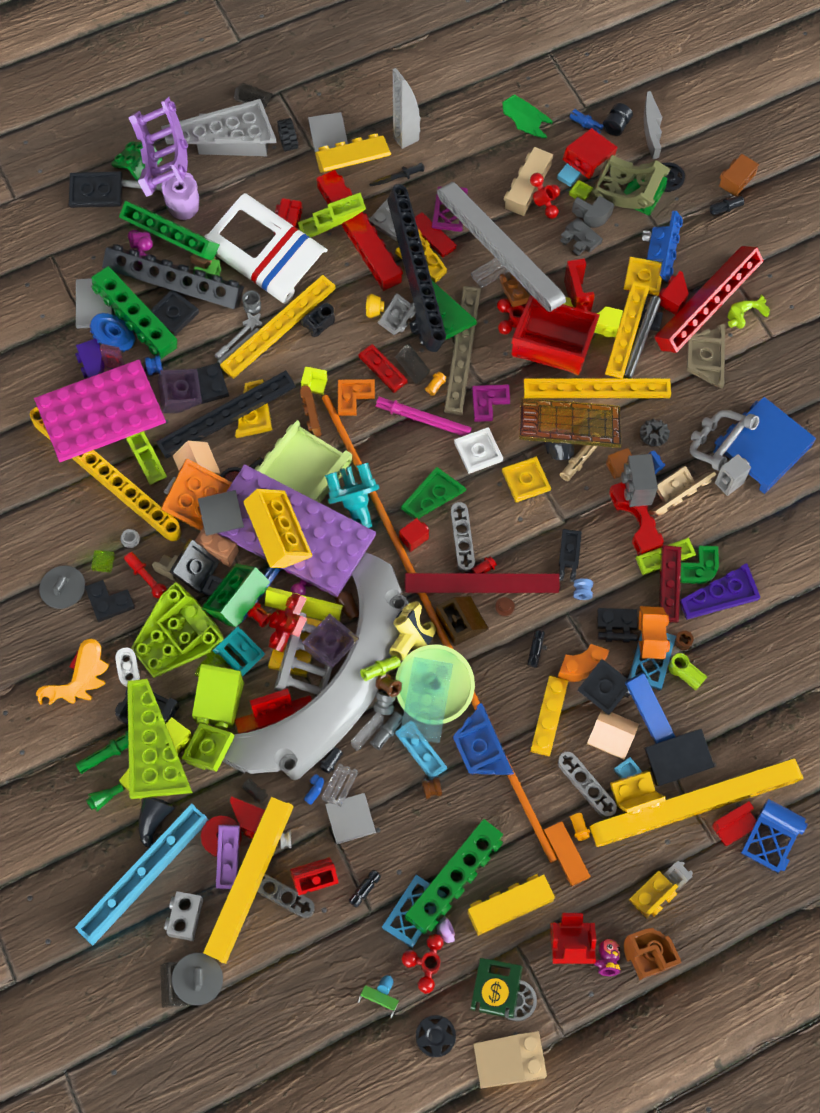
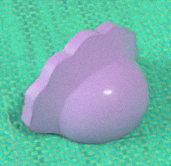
M445 916L439 920L436 927L437 934L446 943L454 942L455 932L453 926Z

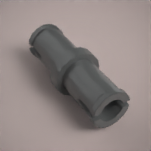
M394 712L385 725L382 724L380 726V731L370 741V744L377 750H381L386 741L395 735L394 731L404 721L403 716L398 712Z

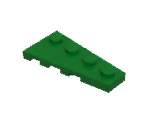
M432 281L446 332L445 340L477 324V320Z

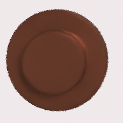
M507 597L498 599L495 604V610L501 616L511 615L515 608L514 602Z

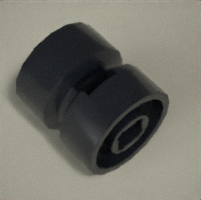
M616 103L603 121L604 130L612 136H620L626 128V124L633 117L632 110L623 103Z

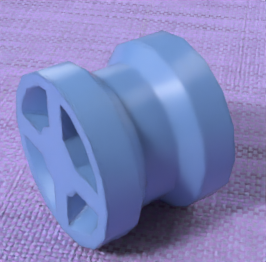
M576 579L574 581V587L576 588L573 593L574 598L589 600L593 597L591 591L593 587L592 580Z

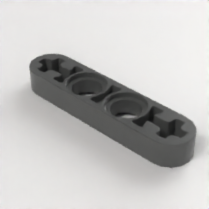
M266 874L264 875L257 893L301 918H309L314 914L315 906L312 900L304 895L298 896L297 891ZM268 882L275 885V890L272 893H266L263 890L264 885ZM289 892L293 895V900L287 904L283 903L281 900L282 895ZM297 897L300 898L298 901L304 906L306 903L309 904V909H311L309 912L301 913L302 909L298 905L295 906V909L292 908L296 904Z

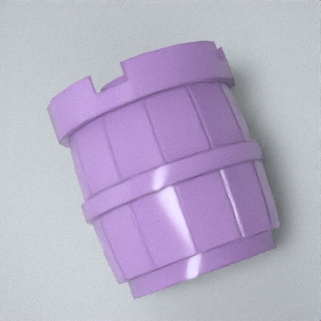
M186 173L185 178L181 182L178 181L177 177L162 182L161 188L169 213L179 220H187L195 216L199 210V194L197 183L190 173Z

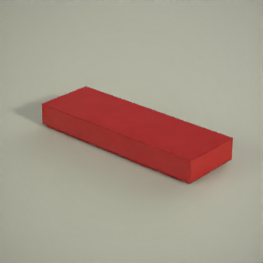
M423 212L415 216L417 228L421 231L422 237L425 241H428L430 246L442 258L456 249V244L440 229L432 228L433 222Z
M373 344L358 354L359 358L393 393L408 383V379Z

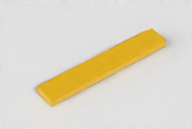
M632 282L606 368V375L623 379L650 286Z

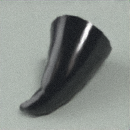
M153 797L143 798L138 830L140 840L145 847L150 848L154 844L152 842L153 834L157 827L176 809L172 804Z

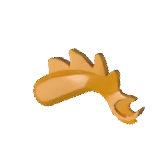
M86 639L80 644L71 682L60 686L44 685L37 690L36 696H38L40 705L43 703V697L49 698V705L58 698H63L72 704L76 702V697L91 700L92 696L86 690L97 689L106 684L104 680L96 677L104 673L109 667L108 663L100 659L102 647L97 640Z

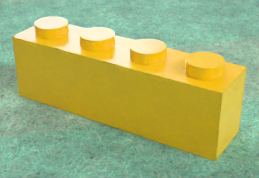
M538 874L526 879L527 882L522 885L515 883L509 886V891L502 894L498 891L491 894L489 900L484 902L478 900L470 904L471 908L468 909L467 913L477 935L479 936L553 902L555 896L545 875L540 877Z

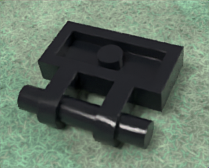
M598 608L597 629H605V632H598V640H605V642L619 640L623 641V643L637 641L638 634L630 633V630L637 629V609ZM612 629L623 630V633H614Z

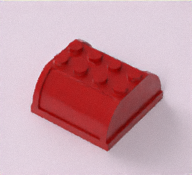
M530 295L512 338V357L530 360L580 375L600 314L564 304L548 312Z

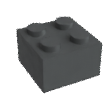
M652 454L628 456L627 463H624V472L621 473L622 483L626 485L624 490L625 500L629 501V507L652 505L658 490Z

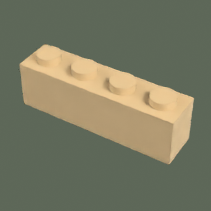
M536 147L533 148L531 153L527 154L525 165H521L517 179L514 178L512 181L511 190L507 191L504 196V201H506L505 209L522 216L525 215L533 200V193L538 190L537 187L531 185L530 177L534 173H540L545 178L552 165L553 154Z

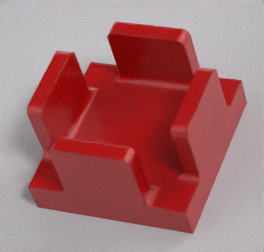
M562 913L560 923H550L553 964L596 963L595 923H583V913Z

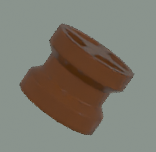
M438 776L433 777L431 780L422 779L426 799H430L434 795L442 796Z

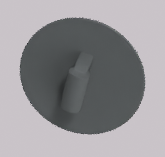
M55 567L42 578L39 588L40 596L52 608H68L77 603L83 596L85 579L81 572L74 567Z
M192 953L183 957L176 964L172 973L174 992L183 1002L190 1005H203L212 1001L220 992L223 984V974L220 965L214 958L204 953Z

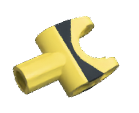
M418 601L407 604L393 622L400 635L390 648L389 653L391 656L396 655L400 661L405 659L410 650L414 651L429 645L436 632V627L432 622L424 623L421 626L419 619L422 606Z

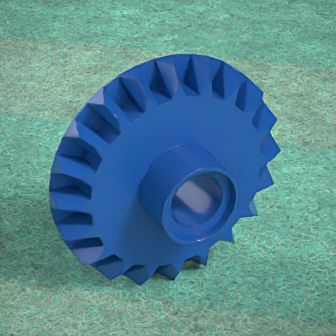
M108 313L97 314L91 320L90 332L93 334V338L98 340L97 343L103 345V348L107 347L109 351L114 350L116 353L119 351L124 353L126 350L129 351L134 345V333L127 328L124 320Z

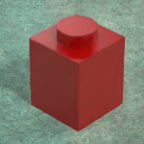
M416 518L399 531V539L412 552L429 539V528L424 522H420Z

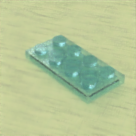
M418 657L413 658L400 737L440 743L453 664Z

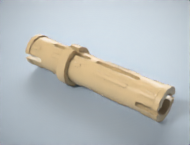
M587 441L576 456L568 461L569 464L560 473L561 478L569 481L576 471L581 470L582 464L601 442Z

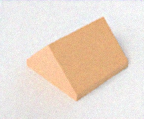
M187 441L173 455L178 470L182 467L185 459H189L209 471L221 475L207 442Z
M601 710L587 744L624 760L639 724L613 712L608 715Z

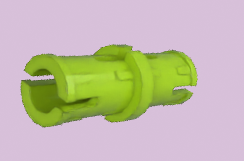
M394 655L383 661L378 660L375 664L361 669L360 674L364 681H368L376 676L386 675V672L400 667L401 663L399 658Z

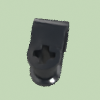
M324 303L302 319L301 325L311 332L312 337L319 336L325 329L333 325L335 322L333 306Z

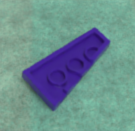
M746 563L739 569L726 574L723 578L713 581L705 588H701L681 599L680 604L687 620L757 601L760 599V594Z

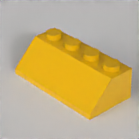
M376 133L369 135V139L362 140V137L352 139L350 144H345L344 141L336 143L334 148L329 149V146L318 148L319 151L315 152L320 173L390 156L391 153L384 136H379Z
M256 489L243 501L270 568H285L312 557L310 548L285 491Z

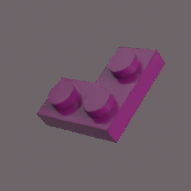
M509 385L472 386L474 422L493 421L492 405L510 404Z

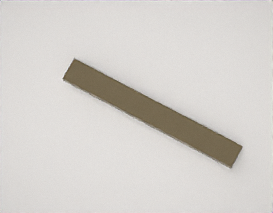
M463 286L460 306L477 320L481 288ZM476 325L460 332L455 337L444 413L462 416Z

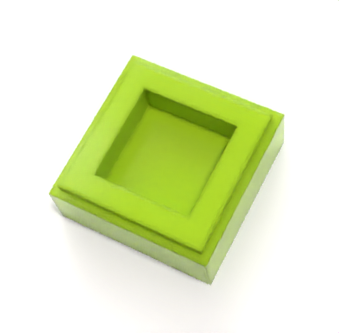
M578 180L569 191V195L575 199L578 197L585 201L593 187Z

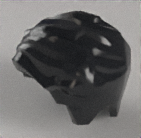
M557 431V432H562V433H560V434H567V433H568V432H563V431ZM545 438L543 441L547 454L550 453L552 459L566 460L574 455V440Z

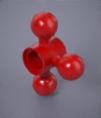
M534 173L530 177V183L532 186L537 187L538 190L533 193V201L539 207L545 205L546 217L554 219L558 216L559 210L555 205L551 204V201L560 195V188L554 184L543 187V176L540 173Z
M506 298L498 301V310L502 313H509V320H503L498 325V330L501 334H509L512 331V327L517 328L526 304L511 307L510 301Z
M432 934L428 937L427 946L430 951L422 958L418 957L417 953L412 950L405 951L402 955L404 966L412 968L416 964L421 965L425 975L418 981V988L425 994L431 993L434 990L435 982L432 979V975L437 973L440 968L441 961L437 951L443 947L444 942L439 934ZM429 958L434 959L437 963L433 969L425 966V961Z

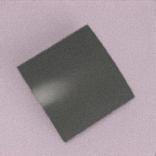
M236 490L198 498L206 536L244 527Z

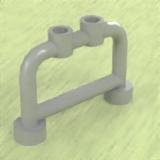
M721 410L711 419L705 417L702 421V431H694L691 435V440L693 441L690 446L691 455L712 464L713 469L720 471L721 467L727 463V458L722 455L744 427L750 430L757 428L759 417L753 414L745 416L731 410ZM728 417L739 421L713 456L697 450L700 444L702 445L706 442L710 431H714L717 428V422L721 418Z

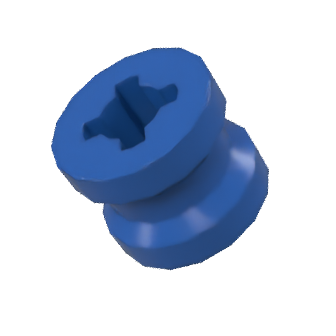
M160 355L155 356V358H145L149 376L156 372L159 374L163 373Z

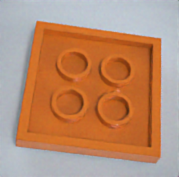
M185 459L160 510L201 531L204 525L198 498L225 493L232 482L189 459Z

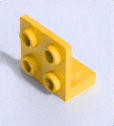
M644 771L610 783L616 806L629 814L639 813L645 807L654 808L660 806V802L666 800L665 796L655 791L650 771Z

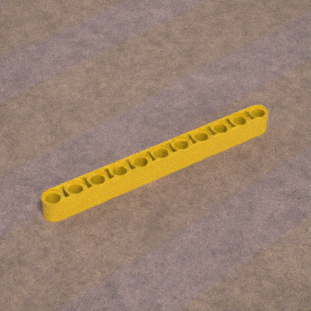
M35 407L30 411V418L36 429L50 440L43 420H37L41 415L38 407ZM92 450L72 458L167 540L177 541L180 539L182 531L179 522L173 516L160 510V505L97 452ZM130 494H135V496L131 498L128 497ZM144 505H149L148 508L141 509ZM156 517H162L160 520H155ZM171 528H176L173 532L168 531Z
M792 759L660 802V806L654 808L645 807L636 814L624 813L594 823L589 827L595 844L599 847L797 783L804 778L796 759Z

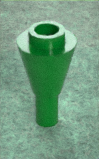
M120 783L111 789L89 793V798L86 799V802L91 810L95 809L98 812L113 796L124 791V788Z

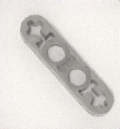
M457 502L451 507L457 567L462 573H470L471 569L474 568L475 559L468 508L464 503ZM457 509L462 511V519L458 520ZM459 525H464L467 530L464 533H460L456 528ZM462 542H466L469 545V548L467 550H461L458 547V545ZM466 555L467 562L470 563L468 567H465L463 564L464 556Z
M562 753L558 760V766L602 818L613 817L617 809L614 800L573 753ZM564 758L567 760L570 758L572 760L570 764L573 768H575L576 765L578 766V768H576L572 772V774L570 773L572 769L570 765L563 764ZM578 772L584 773L586 780L578 782L575 779V774ZM596 788L599 791V796L596 798L590 797L588 790ZM602 796L605 798L602 802L606 806H611V813L609 811H603L604 806L601 802L598 805L596 804V802L600 801Z

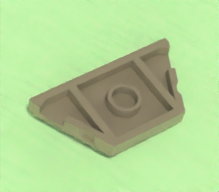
M721 324L713 330L707 329L701 333H695L687 341V371L723 389L725 324Z

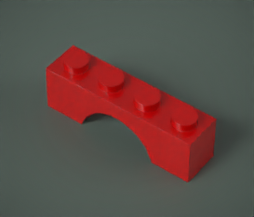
M621 482L612 485L609 496L616 510H624L631 513L639 523V530L634 534L632 540L638 556L661 548L664 539L662 534L658 533L655 528L656 523L654 518L650 517L648 513V506L629 507V501L625 500L624 495L625 483Z

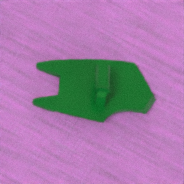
M512 95L502 102L503 113L515 122L517 129L540 138H547V135L539 127L541 122L553 123L548 116L516 95Z

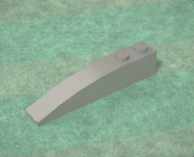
M394 68L393 138L403 149L419 140L421 119L418 104L411 87L399 71Z

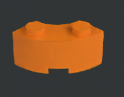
M640 606L638 630L642 632V641H639L642 658L665 659L666 652L670 650V641L667 640L666 635L669 616L663 607Z
M590 644L589 648L582 654L574 656L566 654L558 678L568 680V682L582 681V679L589 676L601 659L606 661L610 650Z

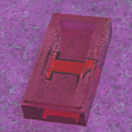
M101 344L100 352L106 368L114 369L125 365L119 347Z

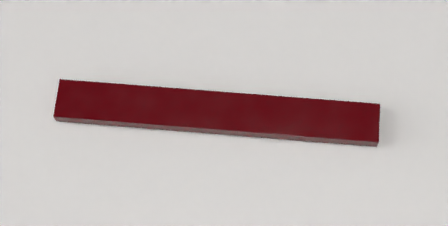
M405 573V593H559V574Z

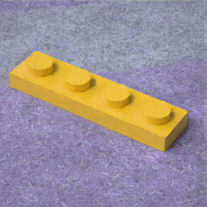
M549 676L530 752L550 757L568 680Z

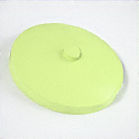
M427 645L412 651L402 661L395 680L402 683V689L397 695V699L403 710L413 719L430 725L445 724L458 718L471 703L475 689L474 675L467 660L454 649L443 645Z

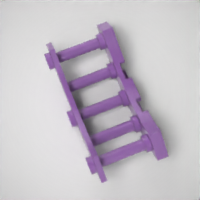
M169 97L161 102L163 107L146 115H142L140 111H137L128 117L137 139L141 140L143 145L140 151L145 168L142 169L138 182L146 197L153 194L157 184L173 177H177L178 181L181 182L187 173L188 160L186 148H188V144L184 139L183 131L175 112L176 106L173 101H170ZM166 114L170 126L150 134L146 126L147 122ZM172 133L174 144L155 152L154 141ZM175 152L173 161L157 167L159 158Z

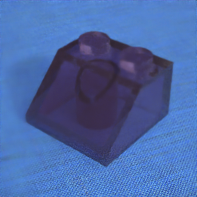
M197 369L160 370L158 387L162 413H181L202 404Z
M329 614L303 641L305 650L317 661L333 668L356 644L359 637Z

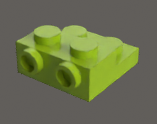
M200 723L188 747L185 749L182 759L191 766L217 772L235 735L231 732Z

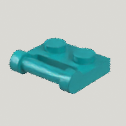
M239 627L234 629L213 650L216 655L219 654L234 670L241 671L242 677L265 655ZM226 646L246 664L244 667L224 649Z

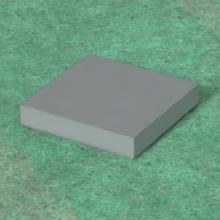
M365 793L325 804L336 845L376 833Z

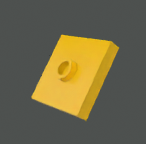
M630 257L624 290H630L632 282L650 286L648 294L658 296L662 281L660 276L662 262Z
M537 456L502 468V473L515 502L551 491L550 484Z

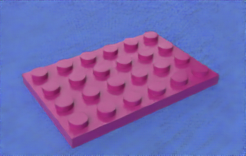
M140 360L34 398L59 462L166 423Z

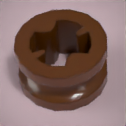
M689 631L679 632L675 638L676 647L680 650L689 649L694 641L693 635ZM682 637L688 639L687 644L680 642Z

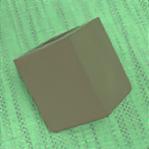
M163 555L159 563L153 562L154 571L175 581L177 577L169 571L178 556L174 555L171 558Z

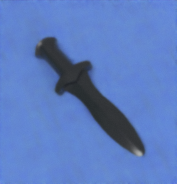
M423 163L410 168L403 166L400 172L377 179L369 185H381L401 177L410 179V175L420 171L424 172L425 166Z

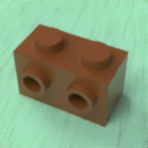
M741 154L738 159H733L728 170L725 169L721 173L719 187L736 197L756 175L759 164Z

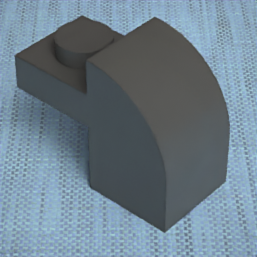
M601 196L597 198L593 205L577 197L573 202L572 213L577 217L583 218L584 223L588 227L596 228L607 222L613 213L614 204Z

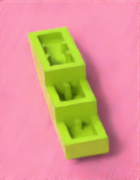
M361 192L327 204L328 208L312 213L313 217L298 222L300 231L311 238L348 221L366 210Z
M144 431L126 437L148 483L152 485L167 478Z

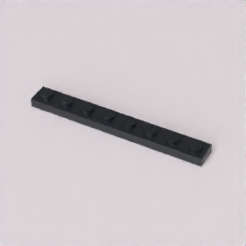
M285 370L156 442L167 459L174 455L187 441H200L296 388Z

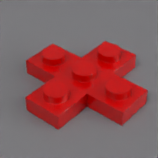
M292 593L286 601L285 610L276 608V611L272 613L269 627L276 630L270 637L268 647L283 652L290 635L300 636L307 618L300 616V613L307 598Z

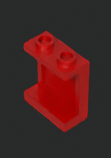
M591 128L566 147L562 160L589 179L593 176L596 167L611 155L615 156L618 147Z
M585 258L567 261L564 283L568 298L571 299L573 307L591 312L595 296L594 292L584 293L581 286L586 269Z

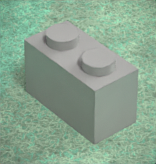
M737 454L721 467L715 484L727 496L744 484L751 469L749 462Z

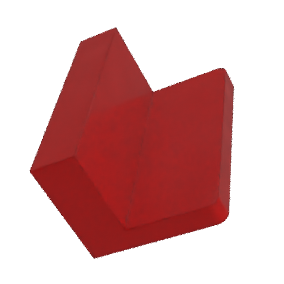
M750 801L718 819L712 825L725 846L732 844L752 831L757 820L751 813L754 807Z

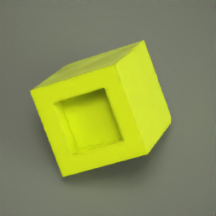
M305 366L301 386L307 385L312 393L323 395L328 380L327 371Z

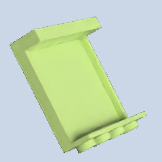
M297 420L287 428L284 437L277 440L275 448L266 454L263 463L260 466L258 465L255 470L321 503L330 491L325 475L337 472L339 480L342 476L340 469L345 468V471L347 470L346 467H349L352 463V454L347 450L344 453L338 451L300 427V422Z

